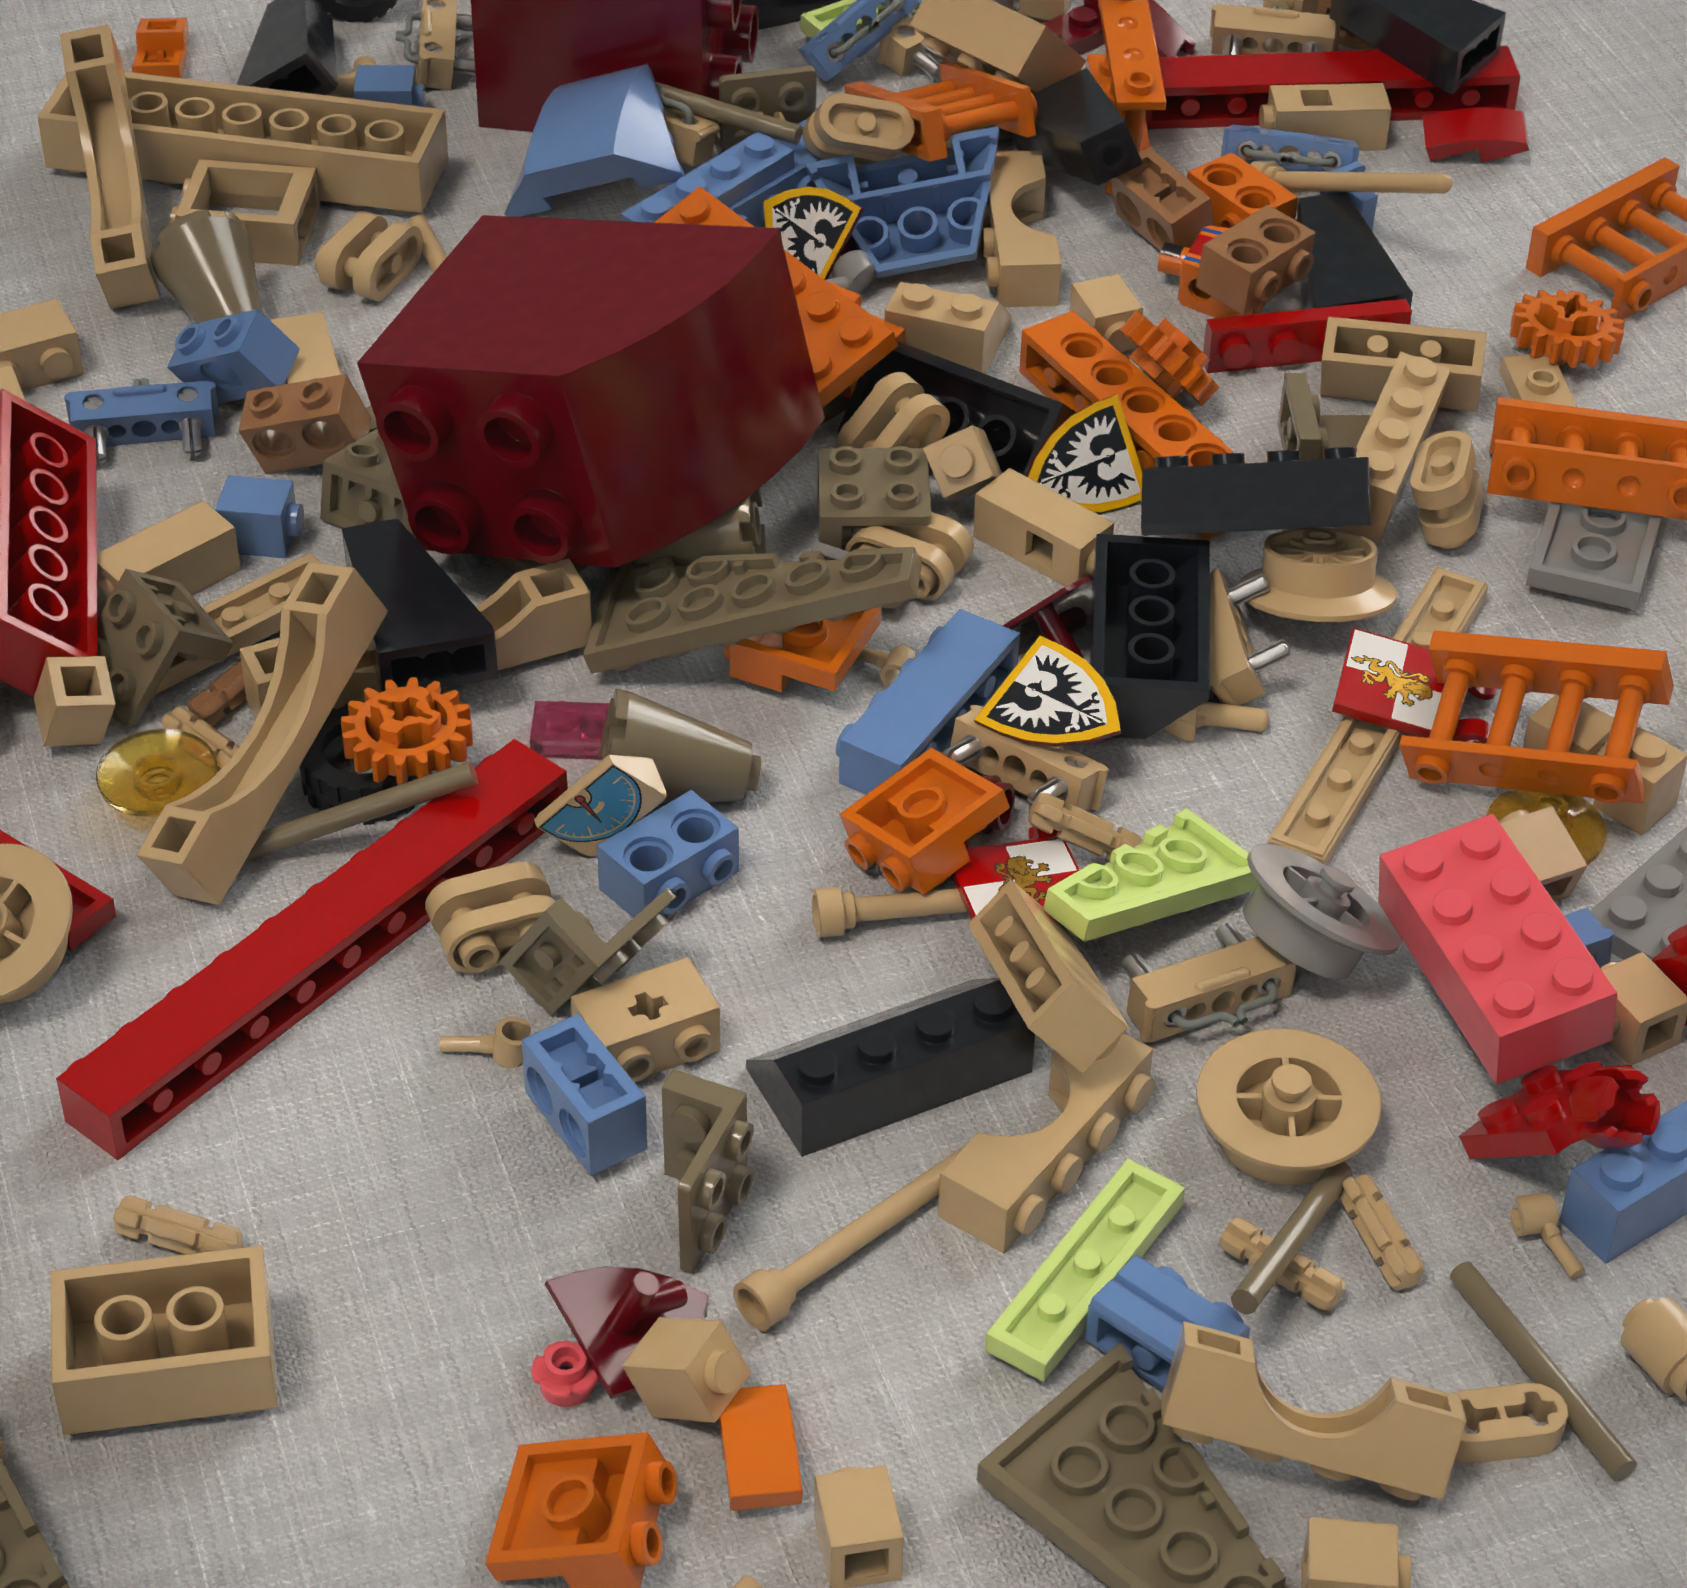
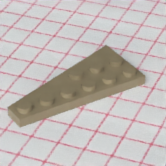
M915 547L854 549L841 560H825L822 551H806L800 555V561L780 562L777 553L702 556L693 561L689 566H675L671 557L653 558L648 568H632L630 562L618 567H610L583 657L591 674L610 669L622 671L640 662L661 657L678 658L692 650L713 645L730 646L742 641L744 638L769 632L782 634L800 625L821 620L839 621L853 613L873 608H895L908 600L916 599L922 570L921 561Z
M1121 1342L978 1463L977 1481L1109 1588H1285L1286 1577L1272 1557L1265 1559L1250 1538L1249 1524L1191 1442H1184L1172 1431V1427L1162 1424L1161 1399L1153 1388L1148 1390L1145 1388L1132 1369L1133 1359Z

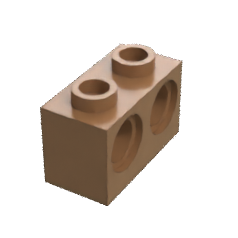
M1147 147L1139 152L1142 165L1111 179L1116 214L1160 252L1165 242L1191 248L1203 227L1214 226L1211 198L1154 150Z
M1266 205L1203 245L1196 287L1245 315L1263 302L1267 303L1272 300L1277 293L1294 282H1299L1307 276L1314 262L1312 249L1316 232L1270 205Z
M347 374L247 391L238 431L264 473L267 474L323 464V460L369 434L372 417Z

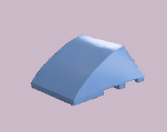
M648 64L560 85L552 91L544 103L534 127L524 164L504 212L505 216L521 217L552 210L554 195L627 178H632L639 188L643 189L677 181L685 176L673 148L675 143L667 129L663 116L665 111L653 72Z
M999 126L950 135L952 148H947L948 158L932 162L911 155L855 166L854 156L850 154L804 164L806 171L817 188L832 190L847 197L864 209L850 238L858 250L867 253L875 266L874 274L876 277L882 278L977 259L1000 129Z

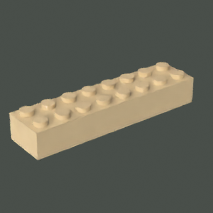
M124 72L141 179L159 181L168 185L184 184L186 178L192 177L199 159L316 168L319 201L343 203L351 207L367 206L392 209L399 213H423L449 159L445 109ZM65 74L37 117L45 166L47 168L63 169L71 173L86 172L84 155Z

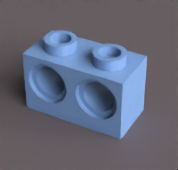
M690 790L597 845L599 889L634 918L668 887L676 898L661 914L664 917L674 914L686 903L712 887L725 883L732 875L739 872V828L693 790Z
M579 1014L521 1040L525 1093L590 1176L648 1149L646 1096Z

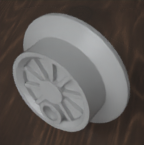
M1258 844L1248 854L1249 868L1259 882V885L1244 906L1243 915L1252 930L1267 945L1289 961L1317 975L1341 980L1350 976L1365 952L1375 955H1391L1400 947L1402 939L1379 903L1357 886L1343 871L1336 867L1325 865L1296 850L1275 844Z

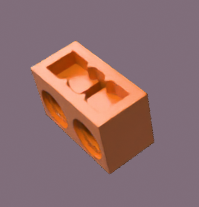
M1232 152L1187 172V179L1211 198L1214 226L1231 228L1266 205H1270L1294 220L1296 219L1298 196Z

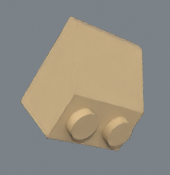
M905 282L899 283L884 310V321L906 329L905 344L986 374L1011 325L1012 317L1000 302L982 299L973 294H958L930 288L924 284H909Z

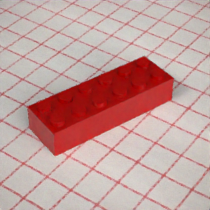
M1 389L0 681L18 689L27 696L34 697L46 657L98 656L96 439L10 392Z

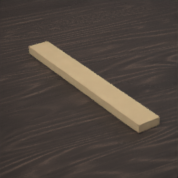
M1436 567L1392 639L1428 649L1434 630L1466 633L1486 600L1489 584ZM1345 715L1267 840V844L1280 845L1296 850L1328 865L1398 748L1402 735L1405 736L1406 733Z

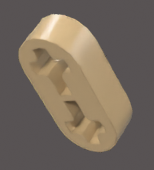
M1524 1383L1451 1393L1460 1396L1467 1419L1466 1426L1470 1430H1477V1433L1471 1434L1466 1433L1464 1428L1455 1461L1458 1463H1480L1541 1456L1552 1452L1560 1445L1568 1418V1408L1562 1396L1550 1387L1536 1383ZM1532 1413L1537 1422L1546 1423L1544 1426H1536L1531 1417L1522 1416V1414Z

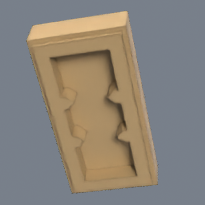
M1530 354L1502 356L1500 373L1512 399L1578 407L1558 364H1549V357L1542 355L1533 358Z

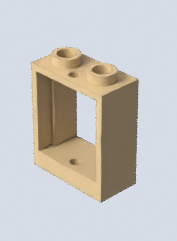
M199 159L192 177L186 178L184 181L182 200L179 206L172 208L170 224L179 217L192 212L208 210L210 205L279 210L277 215L230 213H233L244 222L250 234L254 263L299 266L320 211L316 168ZM209 210L211 216L226 217L224 211Z

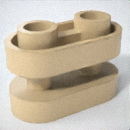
M844 93L829 96L807 119L803 127V140L812 154L822 159L853 154L855 164L858 165L893 159L911 141L914 134V121L909 111L901 104Z
M361 211L348 220L326 244L319 248L315 257V270L318 273L319 280L324 286L341 291H346L353 286L358 296L382 301L417 266L423 247L422 232L417 226L399 221L393 222L388 227L384 217Z
M895 372L876 383L872 392L850 420L841 428L835 448L842 446L854 448H892L896 446L923 448L943 438L950 424V413L932 395L925 394L922 386L908 374Z
M1445 431L1425 439L1417 449L1410 478L1414 501L1421 508L1419 520L1424 539L1427 543L1443 549L1460 547L1474 535L1478 528L1483 506L1484 490L1480 474L1474 469L1476 456L1471 437L1467 433Z
M931 512V524L927 526H862L845 547V551L848 552L854 549L915 547L922 564L916 598L926 601L935 600L943 594L952 582L954 574L962 569L974 551L973 539L963 525L951 518Z
M520 861L458 876L440 883L428 895L425 909L435 932L440 935V944L450 966L462 973H478L502 966L499 961L543 912L556 901L551 898V889L542 870L534 863Z

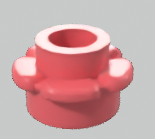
M558 1341L548 1345L544 1349V1355L536 1357L531 1367L532 1379L536 1384H539L542 1396L548 1402L557 1406L570 1407L581 1404L591 1396L599 1381L580 1345L571 1341ZM564 1367H572L571 1369H568V1370H562V1369H560V1368H564Z

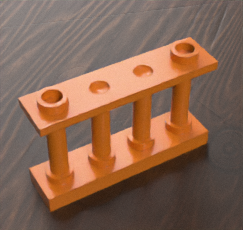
M1098 0L1106 54H1087L1086 68L1125 120L1139 153L1150 147L1145 119L1146 110H1166L1167 103L1148 0ZM1111 180L1104 183L1106 194H1113Z
M950 61L939 62L941 82L897 93L863 81L844 85L845 94L892 101L904 106L914 121V134L911 141L901 151L929 162L948 158L946 142L949 140V136L988 126H999L1001 129L1027 138L1036 136L1034 120L1038 116V106L1029 86Z
M1664 157L1534 226L1526 269L1542 277L1561 266L1571 265L1614 291L1611 309L1618 311L1616 318L1621 320L1636 312L1643 311L1652 303L1687 284V235L1655 217V215L1661 212L1668 211L1687 222V199L1677 194V188L1675 187L1680 165ZM1635 228L1669 249L1656 255L1622 235V233ZM1602 246L1636 267L1623 273L1588 251Z
M1504 397L1497 398L1489 454H1493L1487 486L1488 494L1687 520V421Z
M1433 631L1428 650L1438 683L1445 685L1429 738L1404 735L1401 737L1399 747L1410 778L1435 785L1450 782L1589 797L1610 804L1621 801L1644 802L1646 793L1638 759L1628 758L1642 706L1647 703L1669 705L1674 684L1666 651ZM1473 686L1502 689L1486 744L1453 741L1467 690ZM1529 692L1560 695L1544 750L1511 747L1524 697ZM1588 697L1619 700L1604 756L1569 752L1583 700Z

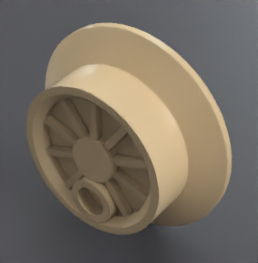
M1298 528L1270 535L1264 541L1262 568L1249 572L1239 582L1241 583L1263 573L1269 581L1270 591L1246 603L1272 615L1303 621L1344 622L1366 619L1390 610L1397 601V591L1394 585L1376 574L1377 546L1375 543L1361 535L1336 529Z
M0 844V1004L14 1002L29 996L41 988L54 975L64 958L72 921V896L63 873L52 860L41 852L18 844Z
M1265 1029L1238 1036L1226 1042L1212 1053L1202 1067L1197 1083L1196 1100L1200 1116L1210 1133L1220 1142L1228 1159L1244 1173L1272 1184L1302 1185L1317 1181L1327 1167L1342 1163L1360 1152L1372 1139L1380 1120V1091L1375 1078L1367 1066L1355 1054L1339 1043L1307 1031Z

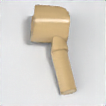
M899 645L891 653L879 652L864 647L857 659L880 668V678L889 687L898 677L905 661L909 658L914 659L915 656L910 647Z
M519 1017L503 1018L498 1022L494 1035L441 1036L439 1041L440 1052H481V1054H492L493 1059L500 1066L515 1068L523 1062L521 1040L530 1036L531 1026L528 1021Z
M1545 1193L1517 1196L1515 1201L1518 1208H1513L1510 1212V1219L1515 1233L1518 1236L1541 1233L1545 1244L1550 1247L1569 1277L1575 1279L1581 1276L1585 1269L1562 1237L1563 1234L1558 1228L1559 1214L1555 1199Z

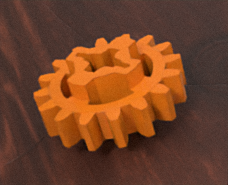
M1558 289L1556 295H1550L1544 290H1538L1536 298L1525 294L1521 303H1515L1509 335L1510 337L1517 338L1516 346L1518 348H1531V357L1536 358L1542 355L1549 357V364L1564 366L1567 362L1571 368H1576L1578 362H1584L1590 367H1596L1598 359L1609 363L1612 361L1613 354H1619L1625 322L1616 318L1618 313L1616 309H1602L1604 301L1598 299L1589 302L1586 300L1587 295L1584 293L1570 291L1567 295L1564 290Z
M1136 311L1120 328L1125 337L1137 347L1129 358L1150 379L1157 382L1173 399L1183 390L1193 400L1203 406L1220 388L1203 370L1204 366L1210 361L1209 357L1166 318L1156 326L1144 315Z
M410 677L406 687H398L392 679L386 680L385 691L379 693L369 687L364 689L365 703L350 701L348 703L349 716L341 717L345 758L354 759V768L357 773H362L372 768L373 781L377 783L391 775L396 776V783L400 785L406 783L408 777L417 776V778L429 775L432 771L436 770L439 772L451 768V760L465 762L467 759L466 747L473 746V730L469 705L460 704L459 692L456 690L442 695L441 684L438 681H434L424 688L419 686L417 677Z

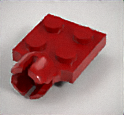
M1594 1061L1571 1070H1558L1555 1065H1548L1524 1076L1520 1081L1522 1088L1511 1097L1496 1100L1483 1107L1478 1112L1480 1120L1459 1135V1138L1470 1159L1555 1155L1571 1144L1581 1140H1585L1597 1148H1630L1644 1142L1643 1136L1653 1135L1660 1119V1101L1654 1093H1640L1639 1090L1648 1082L1649 1077L1633 1069L1632 1065L1602 1067L1600 1062Z

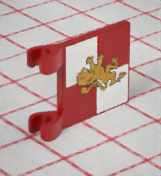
M1353 627L1332 712L1414 736L1429 738L1445 684L1438 683L1427 648ZM1473 686L1467 690L1473 696L1482 700H1491L1497 693L1495 688ZM1478 718L1460 719L1453 741L1484 744L1487 742L1491 725L1489 722Z
M1030 827L1028 831L1029 840L969 848L967 840L964 842L971 861L951 876L971 920L1010 880L1015 882L1044 907L1048 888L1079 871L1066 841L1056 837L1057 830L1053 829V832L1049 834L1035 827Z

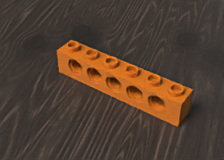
M1074 311L1022 330L1019 372L1046 397L1061 402L1075 412H1078L1092 403L1118 394L1141 469L1155 468V457L1189 456V466L1211 465V454L1234 453L1219 437L1210 432L1187 409L1183 408L1168 395L1157 382L1152 381L1126 355L1118 351L1095 328L1091 327ZM1225 532L1199 533L1197 535L1203 540H1208Z

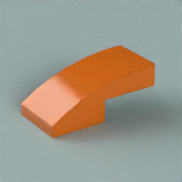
M141 18L136 30L137 53L132 64V72L183 78L187 54L188 18Z
M786 1384L740 1388L718 1418L730 1511L802 1504L800 1467Z

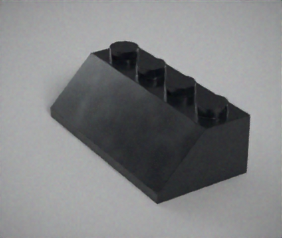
M897 341L898 347L859 378L837 432L839 433L843 425L850 420L880 379L895 372H904L922 386L925 394L932 395L948 409L950 424L943 438L972 425L983 429L1002 473L1011 468L1027 476L1033 458L1047 437L1064 420L1076 412L1056 400Z
M1357 447L1324 448L1323 459L1301 460V450L1267 451V462L1245 463L1244 453L1211 454V465L1189 466V456L1155 457V468L1142 469L1141 536L1371 525L1369 457L1357 458Z
M1097 534L1093 571L1094 581L1092 583L1089 664L1104 679L1116 702L1121 734L1111 738L1147 739L1209 700L1210 540Z
M999 978L972 979L747 1059L746 1070L801 1157L1032 1073L1035 1034L1025 1024Z

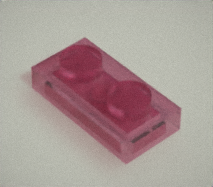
M535 701L530 733V749L545 758L601 760L602 758L598 757L609 703Z

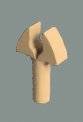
M1206 701L1164 727L1163 730L1190 742H1194L1195 729L1204 725L1263 732L1268 726L1269 714L1266 709Z

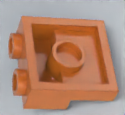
M881 607L856 612L839 621L821 620L800 625L786 633L776 634L769 632L744 638L734 645L725 646L724 658L729 660L730 677L778 692H783L791 678L836 691L881 623Z
M931 747L839 815L848 835L844 842L846 850L859 867L867 870L876 864L880 867L886 881L896 891L903 892L908 887H912L925 895L971 861L964 842L974 834L985 829L990 822L1008 810L1010 806L1002 788Z
M648 1432L519 1445L485 1561L486 1567L496 1581L563 1576L570 1588H640L645 1567L655 1566L661 1559L662 1536L656 1523L660 1506L672 1504L676 1497L677 1478L674 1467L669 1461L665 1460Z

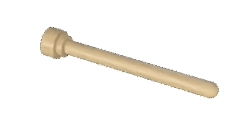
M1254 161L1250 164L1289 191L1444 194L1452 188V179L1445 173L1286 171L1285 168L1279 166L1274 161Z
M839 887L816 888L812 891L813 924L818 938L843 936L845 929L855 928L856 922L967 912L957 888L931 890L925 895L920 892L865 897H853L852 892H841Z
M966 1145L782 1270L771 1268L768 1271L758 1269L735 1284L733 1288L734 1300L743 1317L754 1328L766 1331L788 1316L790 1305L796 1300L795 1293L939 1195L941 1171Z

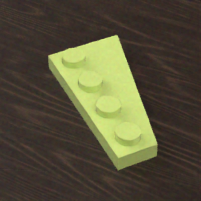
M1186 808L1175 814L1172 826L1166 828L1158 824L1146 831L1143 842L1133 848L1124 844L1112 851L1110 861L1107 864L1091 863L1048 888L1043 910L1066 927L1070 934L1085 942L1255 891L1259 882L1249 868L1247 861L1249 853Z

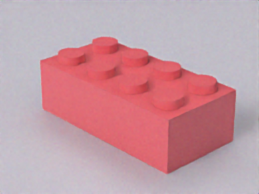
M1494 814L1484 816L1380 855L1379 905L1496 1085L1612 1041L1617 991Z

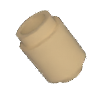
M1669 1297L1656 1301L1653 1298L1642 1300L1626 1314L1623 1320V1327L1625 1329L1621 1335V1345L1665 1393L1676 1394L1682 1401L1687 1402V1313L1674 1299Z

